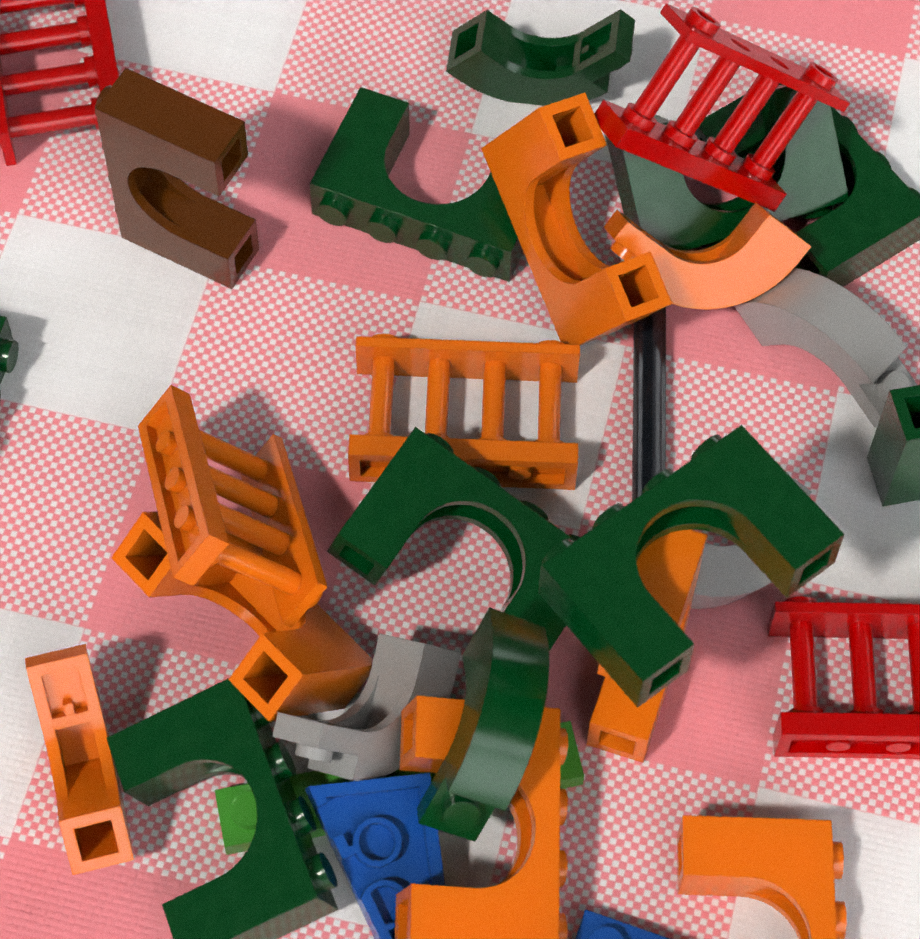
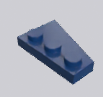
M430 773L308 786L305 789L374 939H395L397 893L410 884L445 886L438 830L418 822L417 807L431 784Z

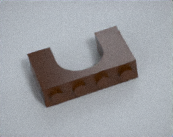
M125 68L112 86L108 85L101 91L95 105V115L97 116L102 149L104 150L109 174L108 179L111 184L121 237L233 289L259 251L256 219L202 195L182 180L220 196L248 157L245 121Z

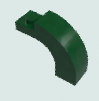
M620 9L580 33L567 37L546 38L519 31L489 10H486L453 30L446 72L474 90L507 102L546 106L584 92L588 100L608 93L610 73L621 69L630 62L633 51L635 19Z
M490 607L462 655L466 676V695L455 738L446 758L417 807L419 824L474 842L477 840L495 808L506 811L521 782L539 732L549 680V648L545 627Z

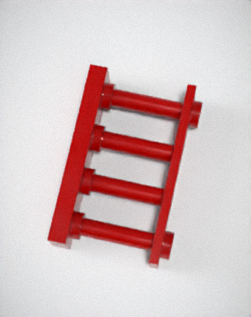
M0 0V14L74 3L75 8L85 6L86 15L78 16L77 22L0 34V55L81 43L82 48L92 46L94 55L84 57V63L3 75L0 56V146L6 166L17 165L13 138L95 125L96 130H99L97 116L95 115V105L98 97L91 98V104L10 117L7 96L88 83L89 88L99 87L101 93L106 86H112L118 79L119 73L105 0Z
M666 3L660 14L674 27L680 36L635 104L628 103L626 108H623L603 99L594 113L600 129L614 146L754 204L757 203L775 212L787 193L772 178L775 173L772 167L817 101L842 112H845L850 102L835 88L838 79L822 66L810 62L807 68L802 67L721 29V25L716 19L699 8L692 6L689 12L686 13ZM701 47L719 55L676 121L669 120L667 125L657 122L654 117L698 49ZM740 65L758 73V76L717 137H709L706 142L699 140L695 132ZM782 84L796 90L797 93L755 154L748 153L745 159L737 156L734 151L778 85Z
M796 596L784 601H775L767 626L768 636L790 637L794 708L788 712H780L773 733L774 757L920 759V604L817 602L814 598L807 596ZM814 637L849 638L853 710L848 713H824V710L818 707ZM873 638L908 639L913 711L909 714H884V711L878 708Z

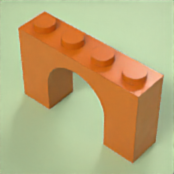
M585 92L536 109L481 148L559 339L564 344L580 346L609 335L672 304L651 251L609 266L600 261L590 251L578 231L570 203V181L573 171L581 161L607 146Z
M158 511L142 512L111 557L149 598L193 595L210 600L234 613L260 636L228 680L268 721H275L278 712L304 716L344 709L369 677L373 659L318 604L308 609L291 628L281 622L271 586L218 563L215 566L209 567L194 586L173 578ZM227 533L229 542L263 556L260 547Z
M693 529L675 531L658 538L642 552L637 560L638 572L644 586L684 633L707 540V534ZM599 664L597 674L605 676L590 720L586 745L643 763L668 686L637 708Z
M417 695L401 710L400 771L438 772L455 738L465 700ZM544 707L531 757L521 782L508 805L517 830L516 856L508 874L498 885L486 888L410 884L396 894L395 939H567V918L563 912H559L560 888L564 886L568 872L567 854L564 850H560V826L565 823L568 812V795L565 789L560 788V765L564 764L568 753V733L565 728H560L561 708Z
M682 815L677 833L678 895L734 896L756 899L780 912L789 921L798 939H845L847 924L846 906L844 901H835L834 879H841L843 875L844 852L842 842L833 841L832 820Z

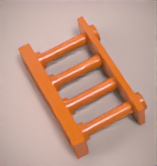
M376 334L372 337L356 336L357 374L372 375L368 433L364 435L349 434L348 464L350 481L376 482L408 438L391 434L394 376L428 377L425 434L432 433L444 439L452 447L454 454L472 467L483 468L492 473L499 480L501 487L575 490L578 469V443H564L560 440L561 382L577 383L580 345L564 344L556 340H545L539 343L398 338L391 334ZM450 378L483 379L481 437L478 439H457L447 436ZM506 380L539 381L538 439L535 441H509L504 438Z
M170 385L140 422L138 430L173 578L194 586L209 567L215 566L218 563L271 586L281 622L292 628L308 609L318 603L328 586L283 439L272 434L257 454L253 455L208 434L198 427L190 394ZM207 459L240 473L242 480L209 466ZM217 495L249 509L252 517L219 503ZM227 533L260 547L263 556L229 542Z

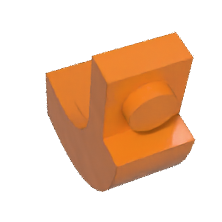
M757 203L752 206L738 226L724 240L712 247L696 251L678 250L663 244L619 210H616L604 225L606 231L615 240L610 249L624 261L651 251L672 304L691 309L710 310L731 307L764 294L783 280L811 248L798 234Z
M86 644L25 658L26 670L49 758L56 795L58 821L72 875L134 860L119 778L106 739L109 737Z

